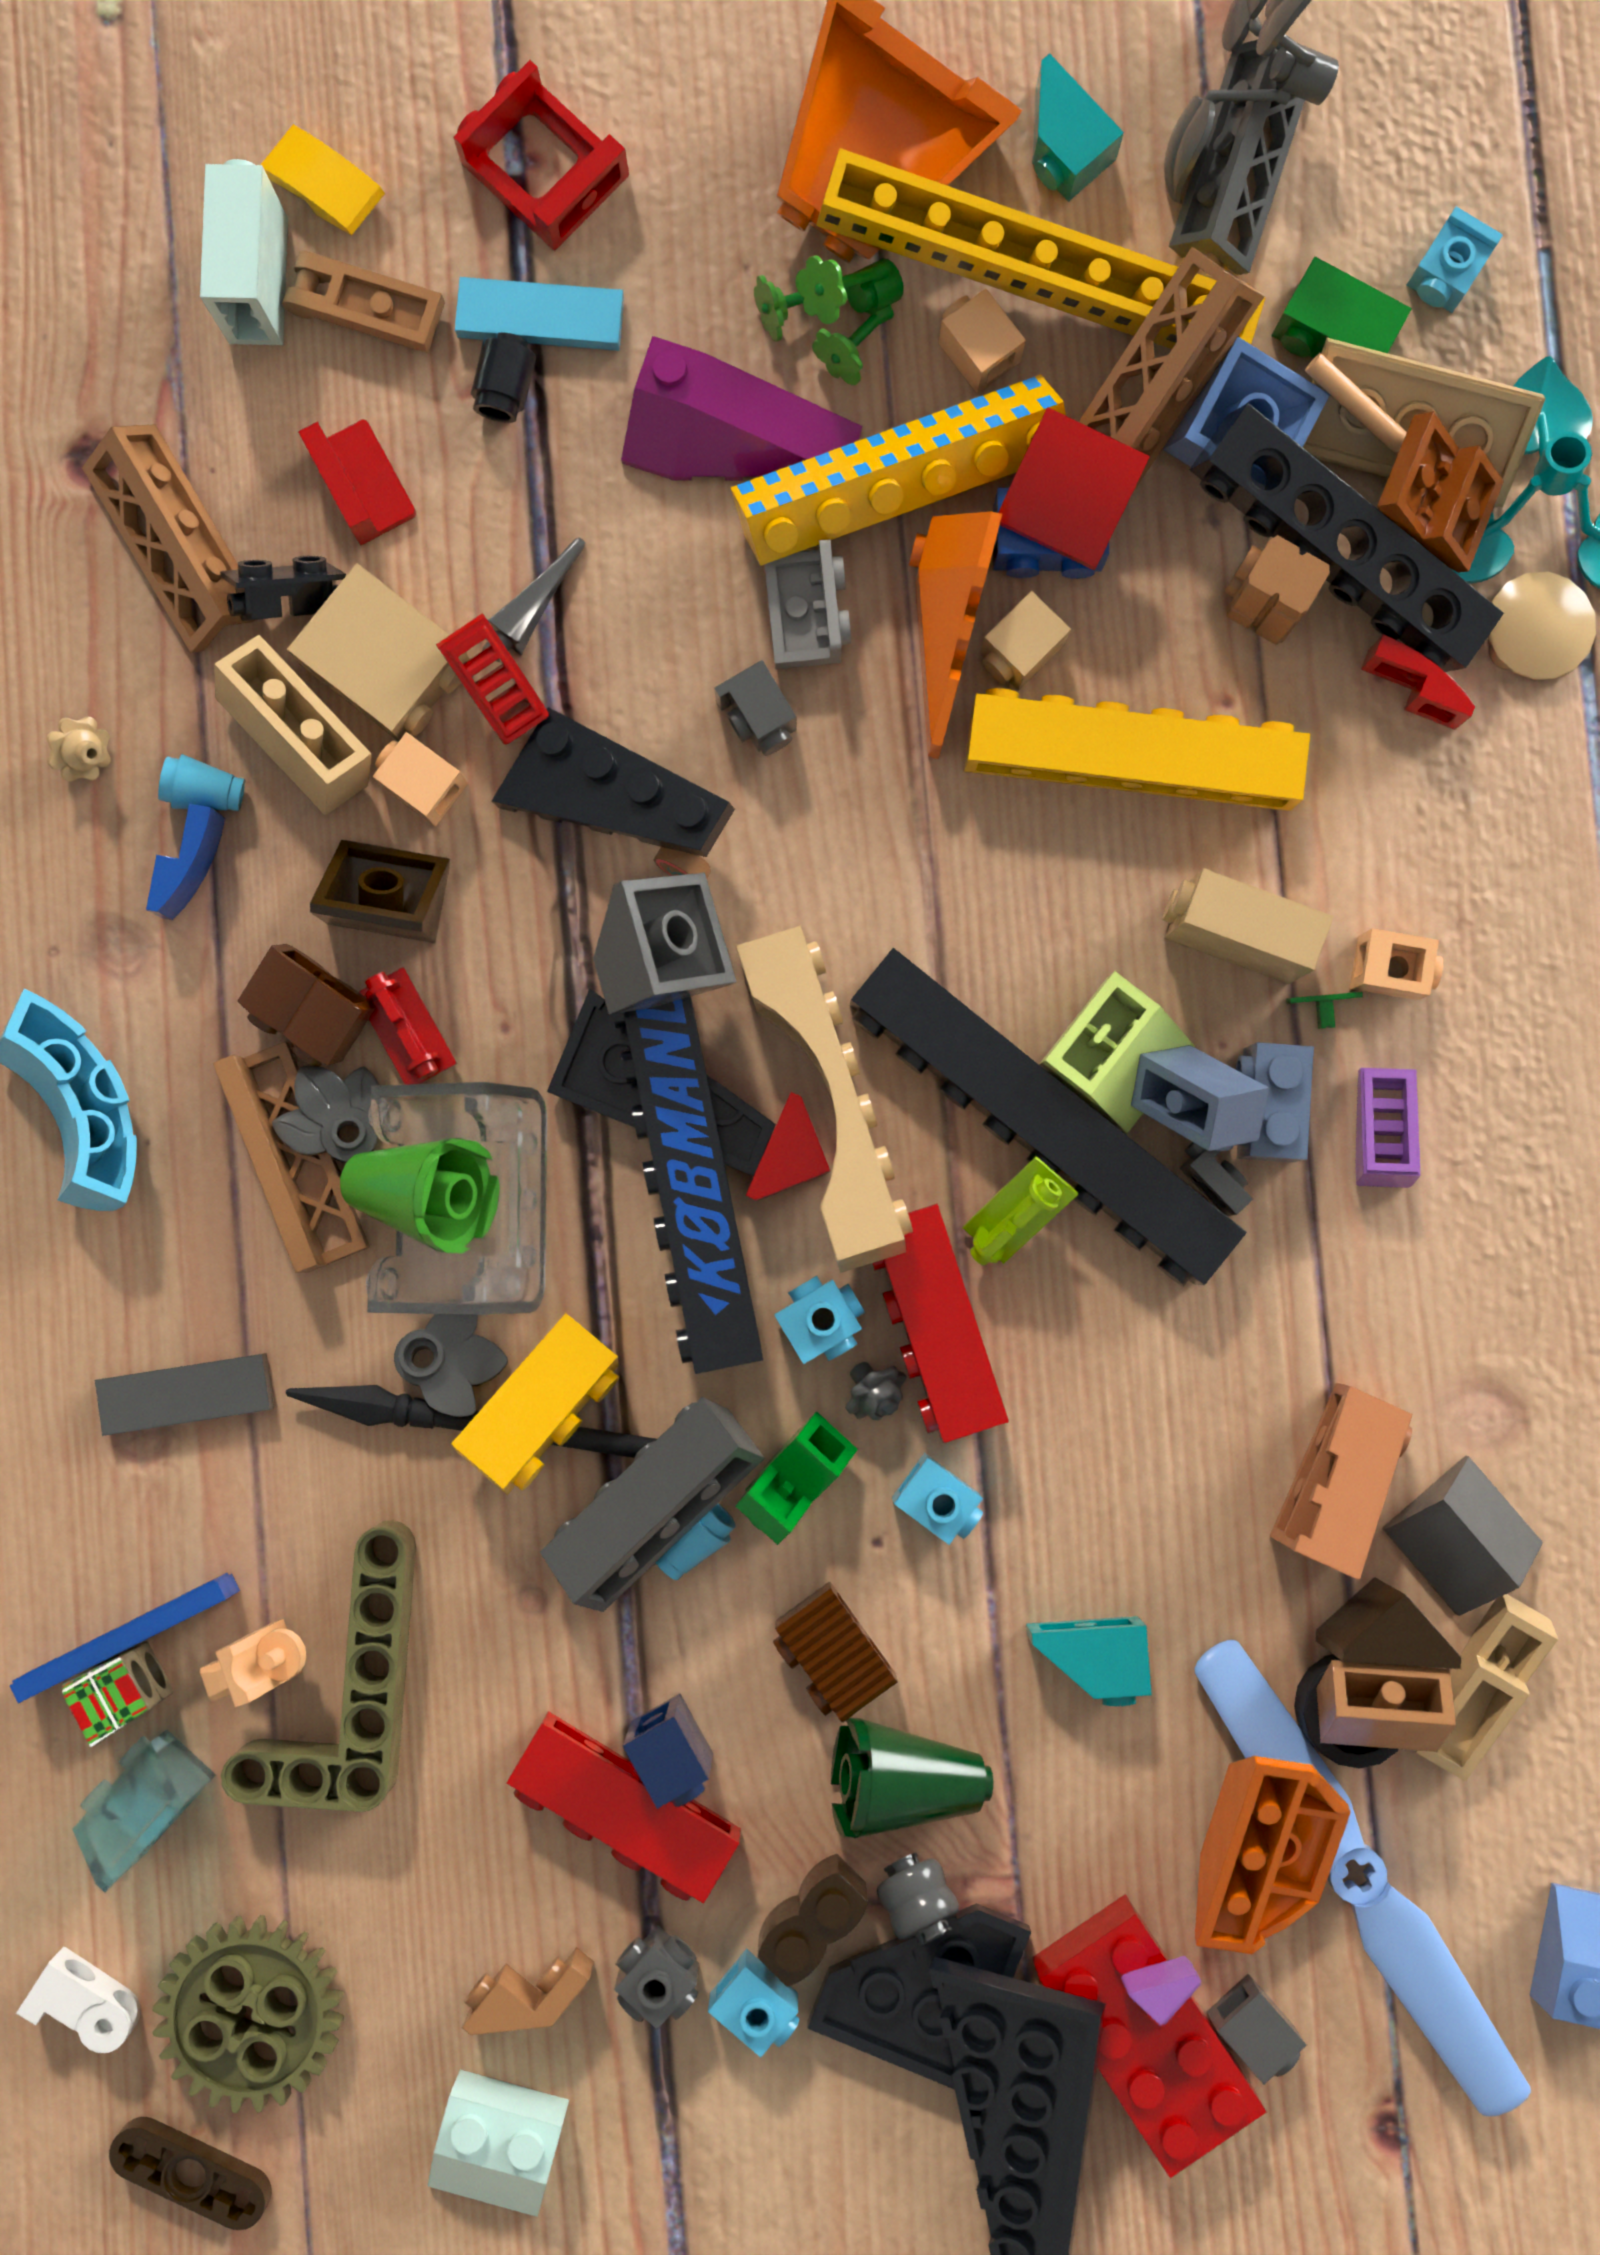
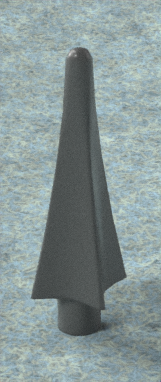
M579 537L574 539L537 579L488 620L508 651L512 648L519 655H522L555 591L585 547L583 539ZM486 642L482 649L484 650L489 647V643Z

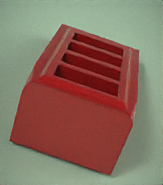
M483 613L436 644L492 730L504 745L511 743L549 716L546 707ZM486 639L490 646L462 664L458 657ZM499 659L502 663L475 682L472 677L496 660ZM509 680H513L515 683L513 686L491 701H487L485 697Z

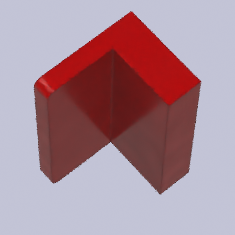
M362 419L329 437H326L318 421L298 431L360 546L416 516L417 512L367 420Z

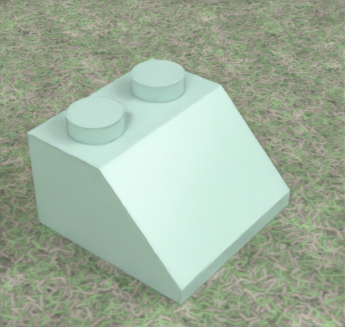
M460 2069L449 2095L433 2153L428 2187L538 2217L569 2099Z

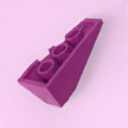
M652 336L634 388L621 462L622 464L673 481H692V477H725V481H743V477H760L859 441L863 426L709 354Z

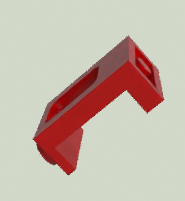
M531 60L518 72H511L506 75L499 83L495 95L479 111L474 110L462 120L457 134L453 137L461 164L554 252L630 176L626 149L610 134L602 141L541 84L538 67ZM528 115L536 117L578 157L577 162L544 196L539 198L530 196L489 157L490 150L523 117Z

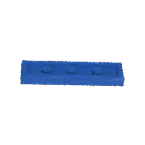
M225 1573L14 1679L12 1681L13 1684L9 1686L17 1703H20L238 1593L240 1589L232 1573L229 1575Z

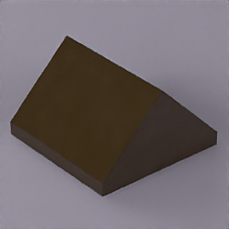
M341 840L310 902V913L327 925L436 943L450 868V858Z
M1376 1577L1370 1580L1316 1629L1315 1641L1343 1662L1461 1669V1656L1407 1595Z

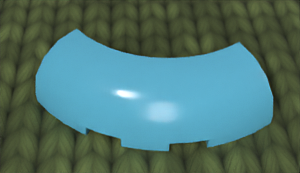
M23 989L0 1037V1064L17 1073L28 1082L41 1096L55 1118L61 1134L65 1158L64 1177L57 1200L85 1209L115 1211L124 1207L133 1184L137 1154L136 1135H133L132 1122L127 1106L129 1097L123 1082L111 1060L106 1061L95 1045L84 1035L86 1030L83 1026L45 998L27 989Z

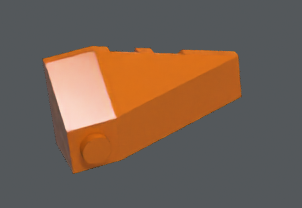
M989 511L932 516L928 534H916L909 566L919 568L915 588L928 757L939 759L1002 517L1000 513Z

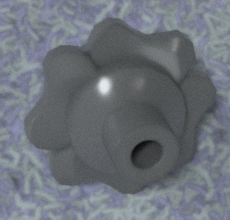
M868 1362L859 1363L851 1370L850 1376L857 1385L851 1389V1399L845 1407L849 1414H854L857 1419H862L868 1415L872 1420H881L883 1416L892 1415L898 1410L899 1403L903 1400L901 1386L907 1379L904 1372H899L895 1366H890L881 1371H874Z

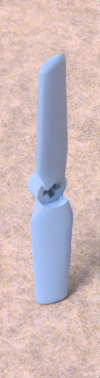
M1226 1640L1211 1647L1197 1661L1194 1668L1195 1674L1245 1759L1259 1756L1313 1765L1348 1804L1351 1813L1327 1880L1329 1885L1343 1900L1351 1903L1365 1952L1479 2113L1483 2116H1499L1512 2111L1528 2098L1531 2093L1530 2086L1430 1918L1387 1882V1869L1383 1860L1370 1846L1363 1842L1349 1796L1240 1643L1236 1640ZM1352 1859L1359 1865L1367 1863L1370 1865L1363 1871L1367 1881L1360 1886L1353 1880H1347L1344 1883L1342 1880L1349 1874L1345 1864Z

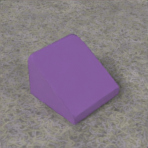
M1185 1956L1125 1973L1121 1977L1129 1996L1160 2026L1162 2024L1165 2025L1201 1985L1200 1977L1192 1963Z

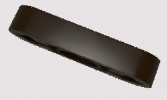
M138 2117L129 2121L121 2129L110 2146V2164L120 2177L232 2230H245L255 2225L271 2199V2184L262 2170L150 2117ZM138 2137L147 2141L145 2145L146 2154L141 2160L132 2156L134 2150L132 2144ZM169 2149L174 2153L165 2164L163 2171H158L156 2168L163 2159L161 2157ZM185 2159L198 2161L205 2170V2182L197 2187L184 2185L176 2174L177 2163ZM219 2174L225 2176V2179L219 2187L220 2190L213 2197L208 2193L218 2179ZM241 2186L251 2191L249 2202L244 2209L234 2204L236 2193Z

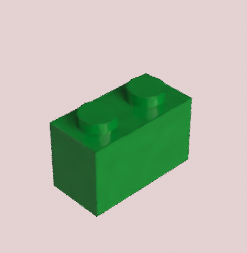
M1314 256L1271 336L1280 340L1284 348L1292 354L1300 357L1309 356L1313 359L1319 353H1322L1326 338L1388 353L1412 308Z

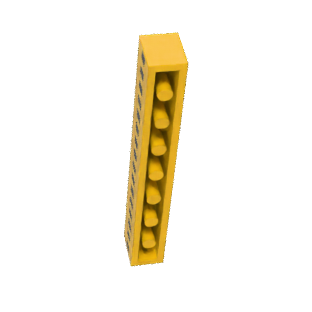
M839 148L816 223L818 227L1132 336L1136 334L1178 269L1177 266L842 148ZM1196 274L1186 289L1188 307L1203 303L1217 281ZM1265 297L1238 336L1249 344L1252 343ZM1176 324L1162 327L1154 338L1153 343L1173 349L1177 342Z

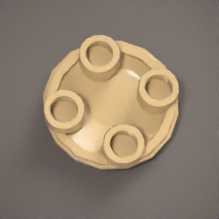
M1551 572L1526 573L1507 582L1493 598L1492 603L1504 612L1488 636V641L1491 645L1489 650L1490 658L1499 668L1510 669L1513 673L1533 680L1556 679L1576 669L1590 653L1596 635L1595 612L1585 592L1570 579Z

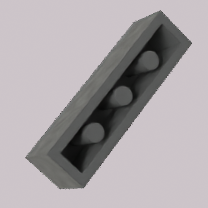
M701 1397L697 1402L684 1407L677 1414L675 1423L656 1441L642 1447L636 1454L634 1462L615 1480L604 1484L596 1492L594 1500L576 1518L563 1523L555 1532L554 1539L540 1553L573 1604L604 1612L756 1468L765 1457L729 1409Z

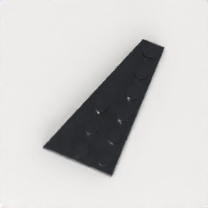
M934 1957L929 1967L933 1988L938 1989L942 2008L939 2019L943 2037L949 2040L954 2064L952 2079L970 2159H974L979 2179L976 2190L980 2209H985L991 2235L988 2244L990 2255H1071L1106 2003Z

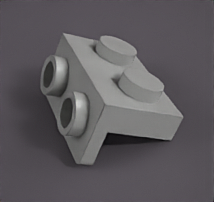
M830 539L819 540V550L800 551L764 564L775 669L841 663L842 645L851 644V629L848 610L838 611L836 591L845 590V572L843 557H832Z

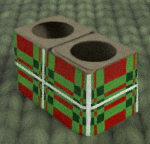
M144 1642L62 1685V1693L89 1746L92 1747L148 1712L171 1695L173 1688L150 1644Z

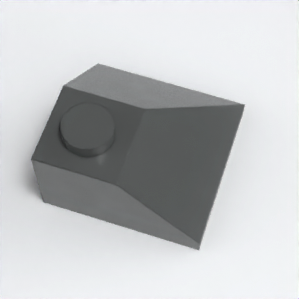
M705 873L626 880L614 884L593 957L609 1015L653 1008L736 983Z

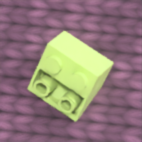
M1114 971L1097 989L1039 1065L1124 1134H1127L1143 1114L1131 1106L1140 1054L1187 1045L1195 1046L1160 1005Z

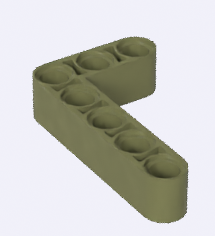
M394 1520L383 1521L363 1533L355 1547L339 1744L275 1739H256L250 1741L229 1758L223 1766L221 1773L222 1787L226 1794L234 1801L253 1805L363 1812L370 1811L379 1806L395 1785L399 1769L416 1551L415 1537L411 1530L403 1523ZM376 1536H388L395 1541L398 1547V1557L394 1563L382 1562L376 1557L373 1550ZM372 1593L385 1594L390 1598L394 1608L391 1619H379L372 1614L368 1602ZM367 1651H377L386 1657L389 1662L388 1675L379 1677L367 1670L364 1663V1656ZM362 1709H373L381 1714L385 1725L382 1733L368 1732L363 1728L360 1722V1711ZM244 1759L256 1760L262 1765L265 1770L264 1782L257 1783L246 1777L243 1772ZM301 1763L313 1764L320 1770L323 1779L321 1786L307 1785L299 1775ZM367 1767L375 1771L380 1779V1788L370 1791L361 1787L355 1777L356 1768Z

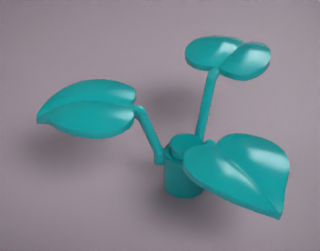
M1547 356L1526 371L1513 385V387L1543 394L1546 398L1524 455L1539 451L1540 458L1534 469V477L1531 478L1528 486L1501 517L1495 520L1493 512L1491 513L1469 572L1458 573L1454 571L1468 584L1491 579L1507 566L1514 554L1515 547L1512 539L1501 529L1510 523L1535 492L1541 490L1547 495L1557 496L1567 494L1575 489L1577 490L1580 529L1589 536L1578 548L1577 563L1583 576L1593 586L1600 589V513L1593 525L1590 519L1588 487L1591 483V478L1583 474L1592 457V449L1586 439L1593 426V415L1589 403L1582 392L1561 372L1551 356Z

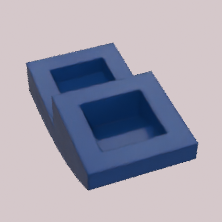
M189 804L179 858L156 855L146 907L147 911L163 919L174 920L197 892L215 857L226 819L212 807Z

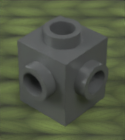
M659 1925L644 1940L636 1937L616 1961V1966L619 1967L614 1988L619 1994L617 2000L624 2011L636 2021L642 2022L646 2019L652 2026L658 2029L670 2015L675 2020L679 2019L689 2009L698 1995L695 1986L697 1984L699 1962L695 1953L682 1939L676 1935L669 1936ZM651 1980H659L664 1986L660 1990Z

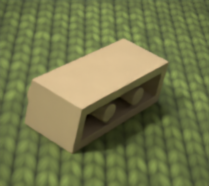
M260 635L252 638L214 664L215 699L325 816L368 786L371 753Z

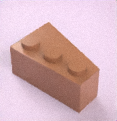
M1336 1383L1270 1533V1537L1295 1552L1360 1580L1398 1459L1406 1451L1412 1437V1427L1409 1425L1413 1414L1354 1387Z

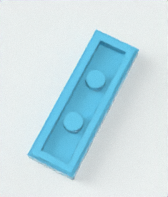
M460 277L455 332L457 338L485 340L495 338L497 333L504 332L517 335L525 339L528 344L620 351L624 293L620 289Z

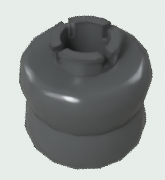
M913 1853L884 1868L889 1878L877 1886V1896L883 1907L890 1913V1922L894 1934L901 1940L916 1936L919 1942L918 1945L922 1946L952 1930L947 1920L959 1912V1903L953 1892L946 1886L945 1874L941 1864L933 1858L919 1862L918 1854Z

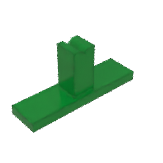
M1363 992L1286 998V1003L1316 1001L1318 1029H1325L1326 1027L1335 1028L1333 1000L1363 997Z

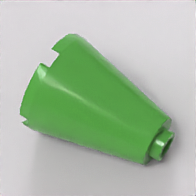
M452 1138L358 1153L347 1161L340 1177L341 1194L349 1206L443 1253H464L470 1249L464 1246L473 1240L474 1237L482 1239L485 1236L497 1212L500 1185L498 1176L490 1175L486 1159H493L489 1151L478 1142L463 1138Z

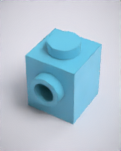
M925 1452L891 1497L897 1507L948 1545H950L956 1535L965 1539L983 1514V1511L977 1507L983 1499L981 1495Z
M746 1948L710 1992L708 2013L761 2058L773 2043L777 2047L782 2046L796 2029L800 2020L796 2016L798 2013V1992L791 1986L786 1987Z

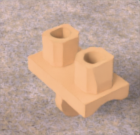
M281 1619L216 1651L218 1660L200 1668V1674L211 1701L231 1695L234 1706L238 1707L255 1700L300 1674L306 1661L305 1645L297 1634L287 1629L284 1619Z

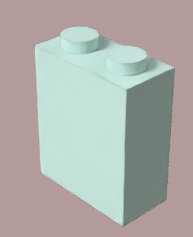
M241 159L228 160L224 164H205L200 298L229 344L283 345L285 308L282 306V301L286 290L288 217L263 166Z

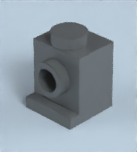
M763 660L714 687L716 702L721 711L732 706L733 710L727 712L726 715L742 742L751 738L758 752L762 751L764 756H768L784 748L792 741L793 738L790 734L797 730V717Z

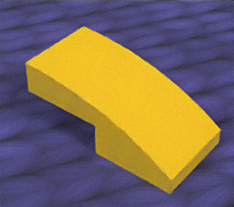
M294 124L261 163L272 182L305 200L317 216L351 236L385 195L383 189L359 168L322 141Z

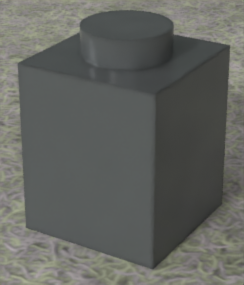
M1249 1974L1207 2011L1217 2032L1263 2084L1267 2083L1273 2076L1279 2077L1289 2072L1298 2062L1300 2051L1307 2046L1291 2021Z

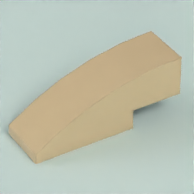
M1507 1594L1497 1598L1460 1655L1461 1669H1452L1450 1673L1456 1720L1455 1728L1438 1752L1416 1750V1753L1466 1782L1530 1695L1526 1683L1558 1641L1551 1619Z

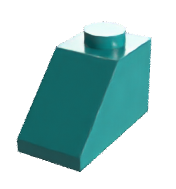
M1049 53L1041 60L1035 89L1032 164L1040 181L1052 191L1057 189L1069 202L1116 161L1124 132Z
M1138 1616L1026 1624L1027 1636L1031 1643L1092 1698L1102 1699L1103 1705L1112 1707L1130 1706L1137 1703L1136 1696L1152 1695L1147 1626Z

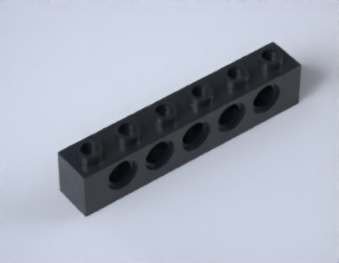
M1249 403L1226 416L1189 469L1201 479L1200 486L1209 496L1223 503L1229 502L1245 515L1243 517L1245 524L1251 530L1268 538H1274L1278 535L1300 548V555L1308 552L1329 564L1330 574L1326 581L1330 583L1328 589L1333 596L1347 605H1357L1372 617L1370 623L1379 633L1395 640L1399 639L1405 645L1431 660L1444 672L1467 668L1504 614L1498 607ZM1253 464L1258 465L1265 473L1266 486L1264 490L1258 488L1252 481L1251 467ZM1296 499L1301 500L1308 509L1309 517L1306 525L1301 523L1295 515L1294 504ZM1339 534L1344 535L1350 543L1351 552L1348 559L1344 558L1338 550L1337 540ZM1382 568L1386 569L1392 578L1390 593H1387L1380 583ZM1425 602L1433 611L1431 627L1425 623L1422 617V608Z

